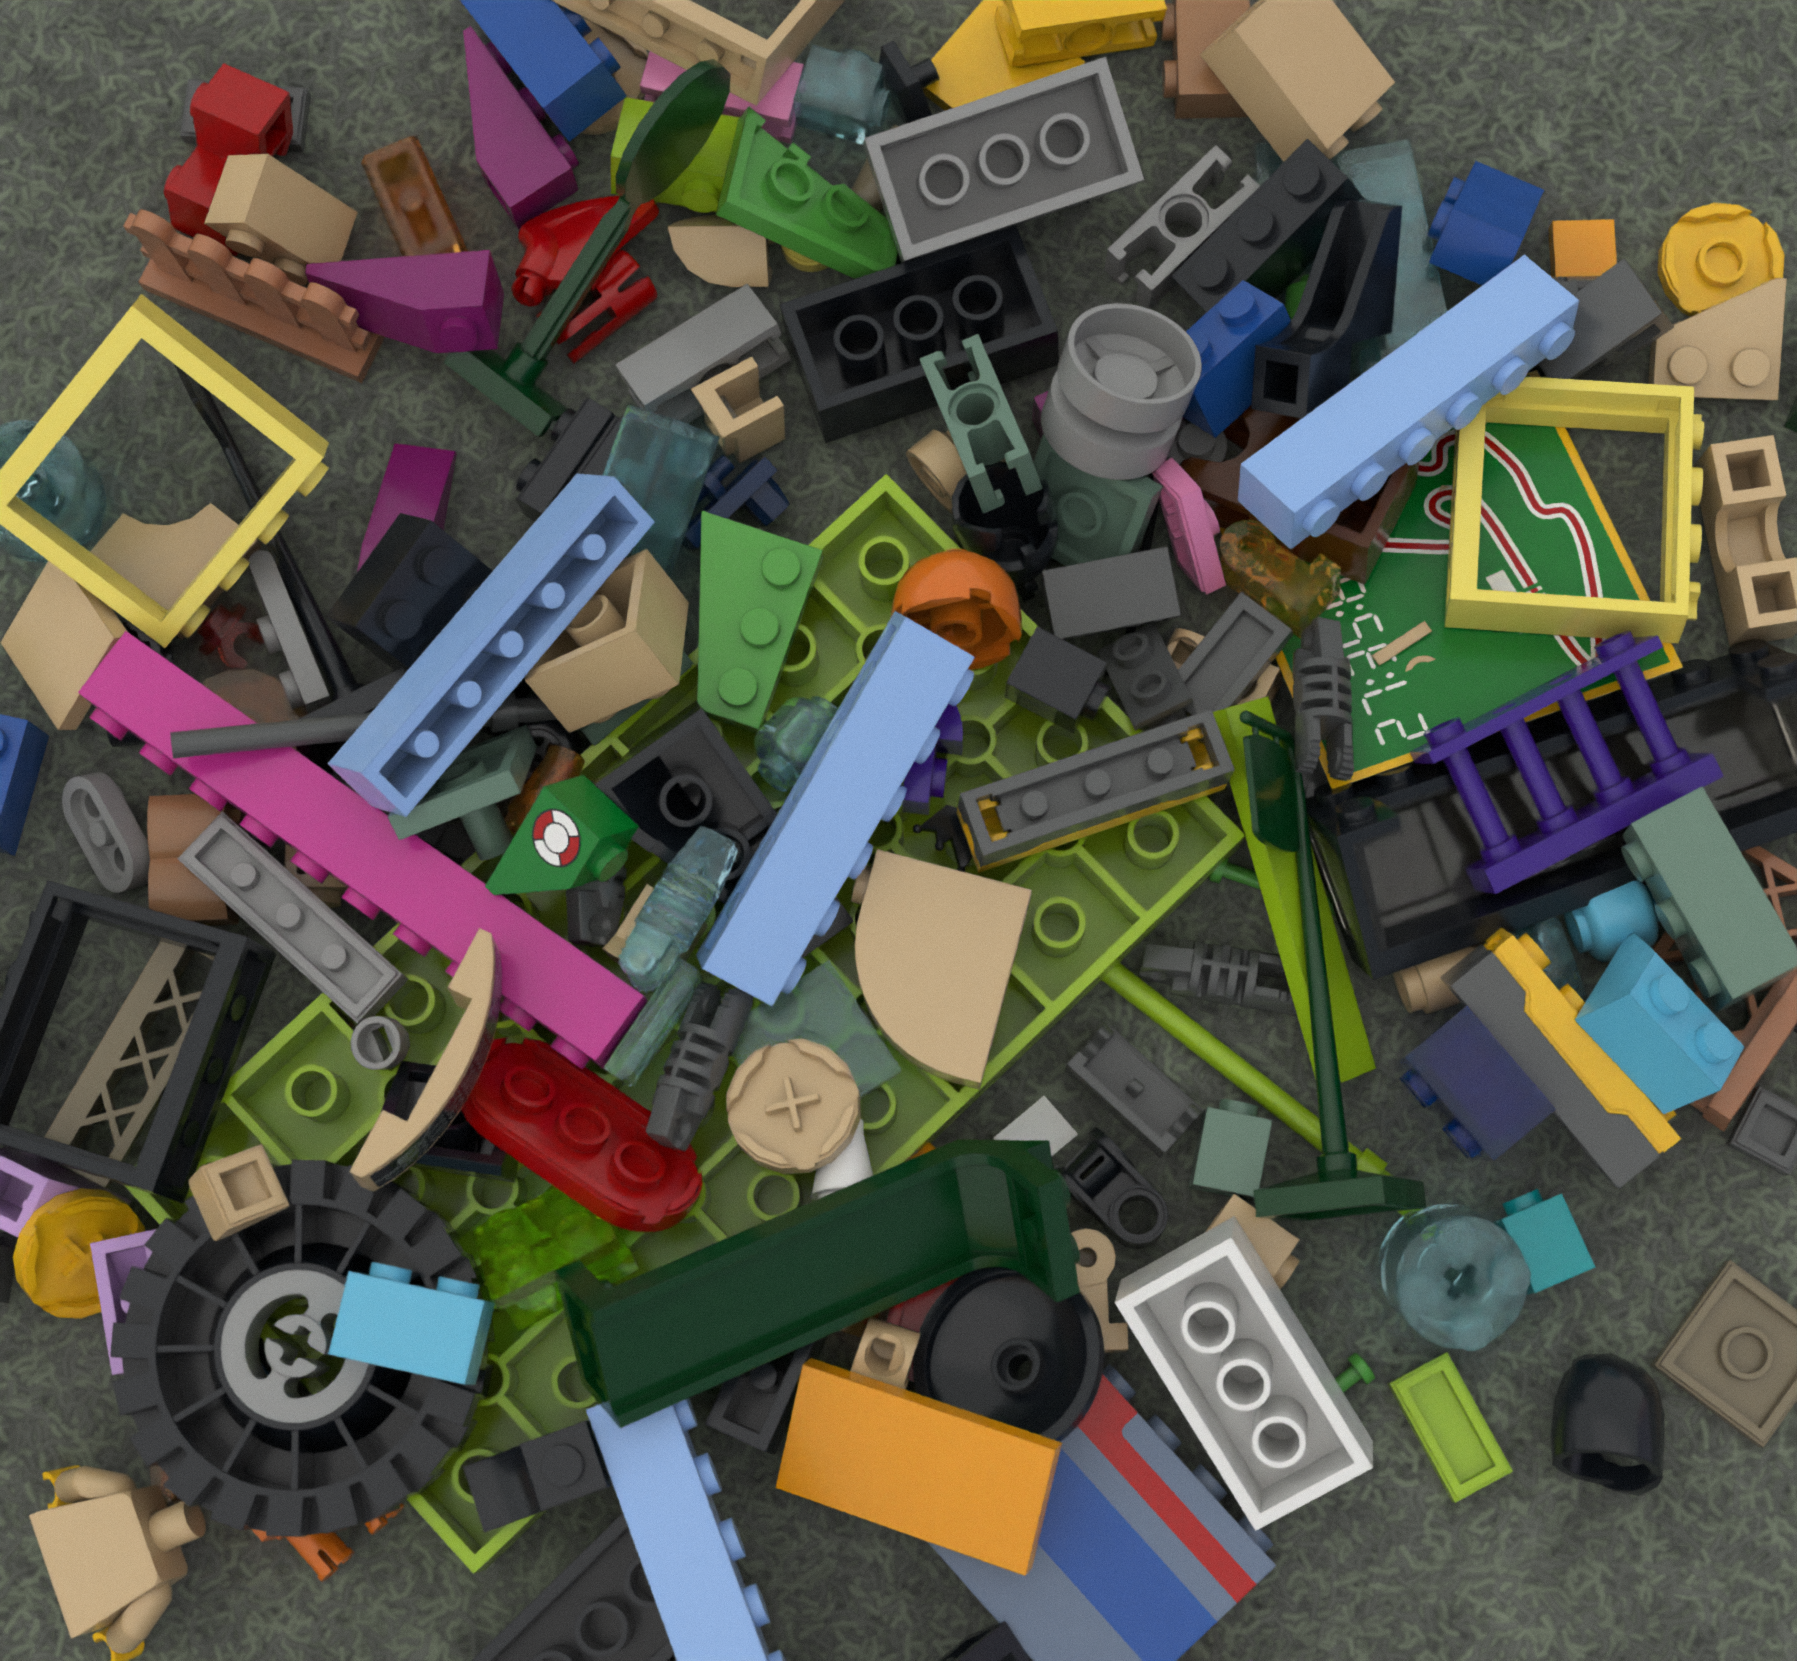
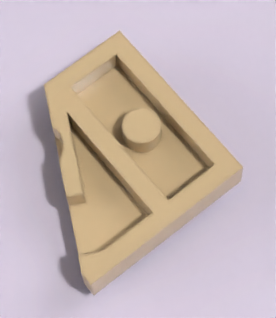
M1787 278L1771 279L1736 297L1711 306L1692 317L1674 323V328L1651 343L1648 384L1694 387V398L1778 400Z

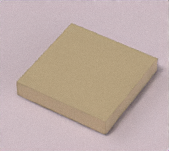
M48 561L0 643L57 730H76L92 705L78 691L127 630L111 607Z

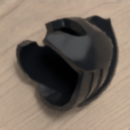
M999 461L984 467L993 490H1001L1005 503L983 514L966 474L958 482L952 495L954 521L952 528L959 547L987 557L999 564L1008 573L1014 582L1016 590L1023 601L1026 602L1035 597L1034 592L1038 591V585L1034 579L1048 565L1057 547L1058 522L1052 491L1046 479L1040 480L1043 489L1026 496L1016 469L1012 468L1009 470L1006 462Z

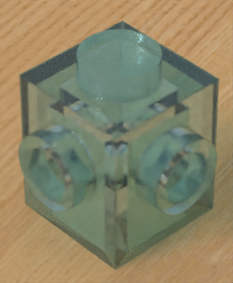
M812 44L793 99L796 125L863 144L864 138L869 137L872 125L882 127L889 109L891 91L884 89L883 65L875 63L870 56L857 50L845 49L840 53Z

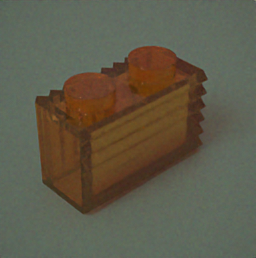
M417 136L406 137L364 155L361 162L362 167L402 256L468 251Z

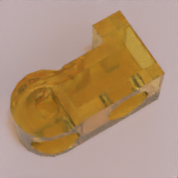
M1242 520L1235 522L1226 528L1221 536L1220 564L1225 583L1238 594L1244 593L1291 628L1293 634L1298 638H1301L1302 631L1311 625L1314 619L1320 617L1340 594V566L1321 553L1308 565L1281 545L1276 544L1273 533L1258 521Z

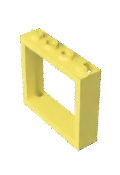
M141 294L0 469V525L162 647L166 648L178 632L188 639L201 625L211 610L203 602L217 586L227 592L236 583L250 563L242 555L252 543L259 539L266 545L276 535L289 517V514L281 508L296 490L306 497L319 483L329 468L321 462L329 442ZM141 338L294 458L168 611L16 496V493Z
M1526 376L1520 385L1509 394L1502 395L1498 393L1482 405L1479 413L1467 426L1460 430L1455 429L1444 627L1605 639L1630 630L1633 637L1658 635L1662 643L1678 644L1687 620H1697V601L1701 593L1700 583L1690 581V563H1698L1702 542L1701 524H1691V506H1699L1703 488V468L1692 467L1693 450L1701 449L1704 434L1702 414H1694V387ZM1485 422L1664 433L1660 602L1477 589Z

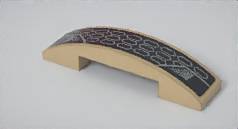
M479 928L448 986V990L456 1005L466 1011L409 1119L405 1121L382 1110L349 1171L359 1185L367 1190L374 1192L394 1180L434 1145L462 1109L484 1067L499 1017L502 996V964L500 951L492 933Z

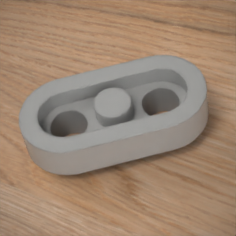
M94 772L71 778L66 783L62 794L63 812L67 823L101 884L114 893H121L146 885L148 883L150 863L148 839L144 836L127 805L120 787L111 777L102 772Z

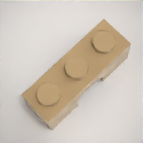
M1774 435L1711 444L1693 467L1703 468V488L1700 507L1729 646L1731 647L1736 643L1753 639L1773 641L1792 638L1797 633V557L1785 558L1778 536V508L1780 502L1786 497V491Z

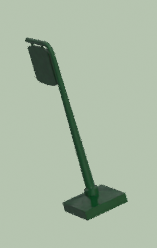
M1243 711L1239 717L1240 721L1252 727V735L1244 736L1243 738L1252 832L1260 842L1276 851L1284 853L1296 852L1322 1155L1316 1158L1318 1172L1253 1190L1256 1217L1302 1222L1426 1208L1423 1181L1358 1170L1356 1154L1349 1152L1302 773L1295 771L1294 739L1287 730L1249 711ZM1259 731L1272 737L1273 741L1266 737L1260 736Z

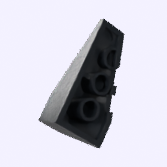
M697 701L644 737L593 783L639 826L632 837L634 842L648 852L655 854L680 872L686 879L700 889L702 888L723 904H726L777 816L776 811ZM837 897L834 900L838 901L840 906L832 925L822 937L813 935L801 956L802 958L854 922Z

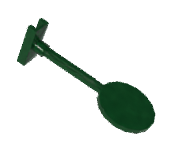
M714 59L698 62L679 75L657 98L640 121L622 154L615 176L616 193L620 195L619 200L602 217L523 343L517 342L506 360L491 349L450 352L443 362L538 437H543L549 428L553 430L560 416L568 409L536 384L548 365L546 357L627 233L637 208L666 190L684 172L707 142L722 115L730 92L731 74Z

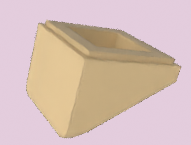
M262 1144L201 1166L188 1182L214 1241L235 1234L289 1206Z

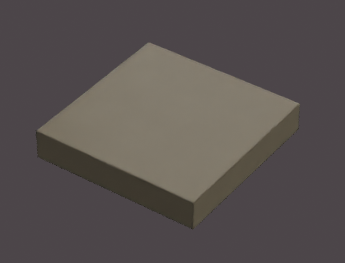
M1726 1260L1650 1366L1756 1446L1764 1448L1797 1401V1309L1733 1261Z

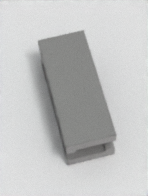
M1217 145L1107 249L1104 271L1120 286L1129 278V275L1125 272V266L1147 248H1153L1157 255L1164 260L1152 276L1142 269L1134 277V280L1138 283L1136 301L1145 308L1151 309L1178 283L1172 275L1260 187L1256 181L1247 175L1240 182L1239 190L1217 209L1210 208L1200 195L1211 183L1217 186L1224 179L1225 172L1232 166V160ZM1184 221L1191 224L1197 233L1190 237H1178L1173 235L1166 226L1172 222Z
M745 284L615 365L621 378L630 388L627 391L631 399L659 439L662 440L704 414V409L691 391V388L750 357H753L758 365L759 379L790 361L791 357L788 349L778 338L782 335L778 323L749 285Z

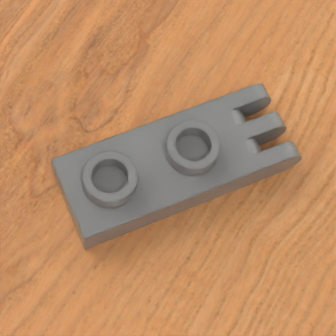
M264 550L256 551L249 558V568L266 616L256 619L269 654L281 651L289 670L278 674L291 709L304 706L306 714H309L331 703L330 695L273 556Z

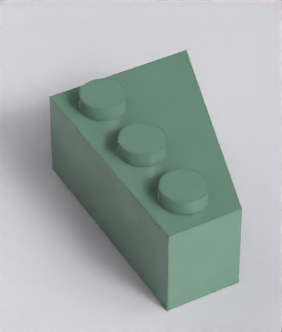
M1703 787L1630 824L1623 834L1627 843L1621 847L1623 857L1636 879L1640 882L1645 880L1656 902L1655 911L1668 935L1675 940L1707 1007L1714 1015L1782 980L1797 968V947Z

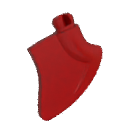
M620 196L589 199L561 206L542 213L521 226L518 232V239L525 248V253L516 270V280L511 286L512 294L520 304L528 307L537 306L542 303L544 296L550 295L554 289L558 288L602 217L617 203ZM654 199L641 204L637 208L627 233L609 261L628 241L657 217L659 208ZM604 269L602 270V272L600 273V275L598 276V278L596 279L595 283L593 284V286L591 287L590 290H594V289H595V286H596V284H597V282H598V280H599L601 274L603 273Z

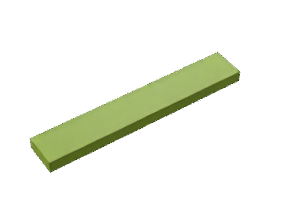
M1267 696L1214 711L1213 715L1235 769L1229 780L1315 1075L1296 852L1284 853L1276 851L1260 842L1252 832L1243 745L1244 736L1252 735V727L1242 723L1239 717L1243 711H1249L1276 725L1270 700ZM1259 731L1260 736L1266 737L1273 741L1272 737ZM1312 849L1340 1082L1343 1083L1376 1069Z

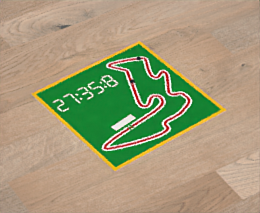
M1537 370L1526 375L1527 377H1540ZM1485 422L1477 589L1650 601L1566 428ZM1454 428L1438 438L1427 455L1419 461L1417 484L1365 585L1294 557L1295 579H1292L1276 568L1274 562L1276 560L1277 564L1289 567L1290 563H1293L1288 558L1282 556L1279 552H1275L1271 547H1269L1270 550L1268 548L1266 550L1258 545L1247 544V540L1251 539L1219 527L1249 598L1292 629L1293 637L1275 658L1292 698L1294 685L1293 654L1298 648H1301L1302 631L1311 625L1312 621L1317 617L1340 621L1344 657L1349 658L1351 667L1354 771L1351 780L1343 781L1331 778L1328 773L1329 768L1327 767L1326 740H1321L1319 744L1321 747L1319 761L1332 789L1413 762L1409 752L1427 743L1424 736L1427 730L1456 717H1460L1462 723L1465 724L1597 657L1594 646L1606 640L1605 638L1444 627L1455 444ZM1442 485L1449 486V488L1439 491ZM1423 621L1432 630L1430 634L1380 666L1371 657ZM1662 643V648L1637 660L1646 680L1683 668L1672 643ZM1426 655L1436 659L1431 662L1417 663L1413 669L1405 672L1408 663L1417 656ZM1611 673L1582 688L1581 692L1585 700L1588 701L1621 688L1614 673ZM1556 701L1525 717L1524 720L1528 722L1560 711V707Z

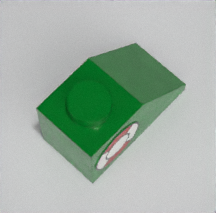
M584 775L546 785L535 800L485 887L493 895L568 890L595 880L600 882L607 881L627 861L629 853L625 848L639 826Z

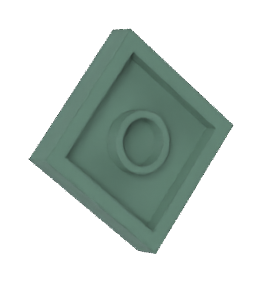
M1043 435L1033 463L1039 479H1046L1055 504L1058 522V543L1051 558L1065 566L1138 552L1163 486L1146 476L1128 480H1114L1088 474L1060 457L1051 447L1045 435Z
M527 725L463 749L407 817L390 812L388 819L398 839L407 838L459 817L480 860L492 859L505 853L514 837L496 803L520 794L537 749Z

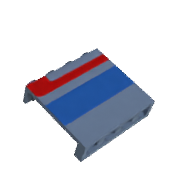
M1110 1364L1103 1370L1098 1392L1086 1416L1061 1441L1062 1445L1033 1566L1026 1576L928 1542L999 1623L1006 1621L1023 1650L1032 1661H1177L1276 1567L1274 1562L1265 1554L1273 1546L1271 1540L1261 1529L1255 1531L1246 1515L1238 1522L1235 1521L1219 1503L1228 1493L1201 1464L1192 1472L1174 1453L1182 1444L1181 1441L1156 1414L1147 1421L1138 1414L1128 1402L1137 1393Z

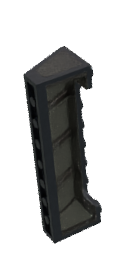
M1762 639L1736 643L1728 649L1729 654L1710 661L1704 659L1681 662L1683 668L1674 670L1669 675L1651 681L1646 680L1677 747H1685L1688 753L1714 754L1724 777L1703 788L1741 852L1797 832V655L1775 647ZM1622 690L1614 691L1610 695L1592 701H1586L1621 776H1629L1631 782L1652 772L1649 762L1654 758ZM1561 710L1546 717L1526 722L1564 805H1572L1576 811L1596 801L1592 792L1597 789V786ZM1496 732L1468 746L1467 749L1508 835L1515 834L1517 839L1520 840L1539 830L1536 821L1541 816L1501 732ZM1443 759L1434 764L1410 762L1333 789L1329 783H1326L1314 790V796L1305 798L1312 849L1351 960L1373 980L1484 942L1500 928L1510 933L1587 906L1594 897L1629 882L1637 881L1628 867L1621 847L1627 844L1623 837V834L1629 827L1627 826L1497 894L1475 891L1465 867L1483 859L1479 850L1484 845Z

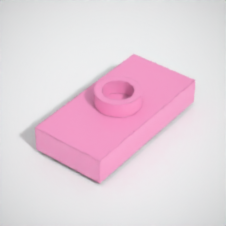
M1170 458L1152 472L1154 481L1163 486L1159 501L1176 563L1198 589L1208 595L1226 586L1213 537L1220 533L1219 524L1212 508L1203 499L1201 488L1173 458Z

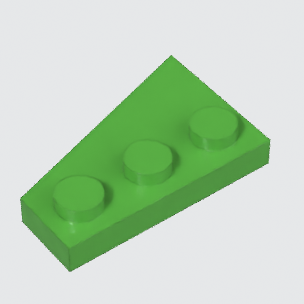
M748 106L738 119L716 215L853 279L895 266L898 251L887 218L845 184L831 185L807 165L811 156L794 142L787 149L761 128L766 120Z
M701 511L697 702L708 718L760 735L824 558L823 550Z

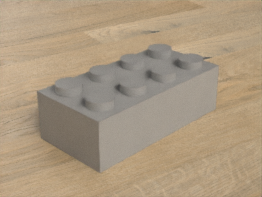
M1106 57L866 137L863 141V147L901 263L1126 189L1144 181Z

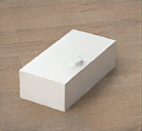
M1235 1216L1121 1279L1115 1299L1116 1306L1255 1531L1373 1468V1440Z

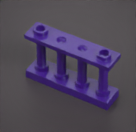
M1630 630L1614 635L1594 646L1597 657L1465 724L1462 723L1460 717H1456L1432 727L1424 733L1427 743L1409 752L1416 764H1434L1443 759L1482 840L1484 847L1479 852L1483 859L1465 867L1475 891L1497 894L1629 826L1636 820L1682 796L1724 777L1713 753H1688L1685 747H1677L1637 660L1663 647L1658 635L1633 637ZM1611 673H1614L1654 758L1649 762L1652 772L1631 782L1629 776H1621L1581 692L1582 688ZM1556 701L1597 786V789L1592 792L1596 801L1576 811L1572 805H1564L1524 720L1525 717ZM1499 730L1541 816L1536 821L1539 830L1520 840L1517 839L1515 834L1508 835L1467 749L1468 746Z

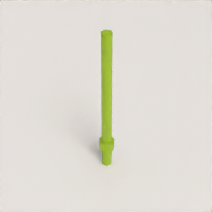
M1118 963L1104 976L1101 981L1322 1153L1319 1117L1123 964ZM1348 1141L1349 1152L1356 1154L1358 1170L1393 1176L1385 1170L1388 1164L1368 1147L1362 1152ZM1420 1209L1397 1212L1410 1222Z

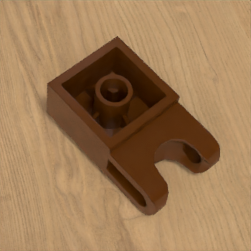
M1250 406L1223 431L1228 440L1244 449L1236 458L1224 462H1215L1190 457L1179 464L1201 488L1203 499L1212 508L1219 527L1247 537V532L1254 534V531L1247 530H1255L1248 527L1247 524H1255L1266 529L1258 524L1261 522L1238 501L1240 465L1301 420V418L1254 410ZM1419 462L1414 465L1405 463L1390 474L1384 485L1374 496L1365 501L1357 499L1340 512L1334 524L1318 537L1309 535L1291 550L1274 534L1271 537L1275 539L1274 541H1276L1277 546L1291 556L1365 585L1417 484ZM1255 527L1258 532L1265 534L1269 539L1271 538L1265 531ZM1247 537L1251 540H1256L1254 537Z

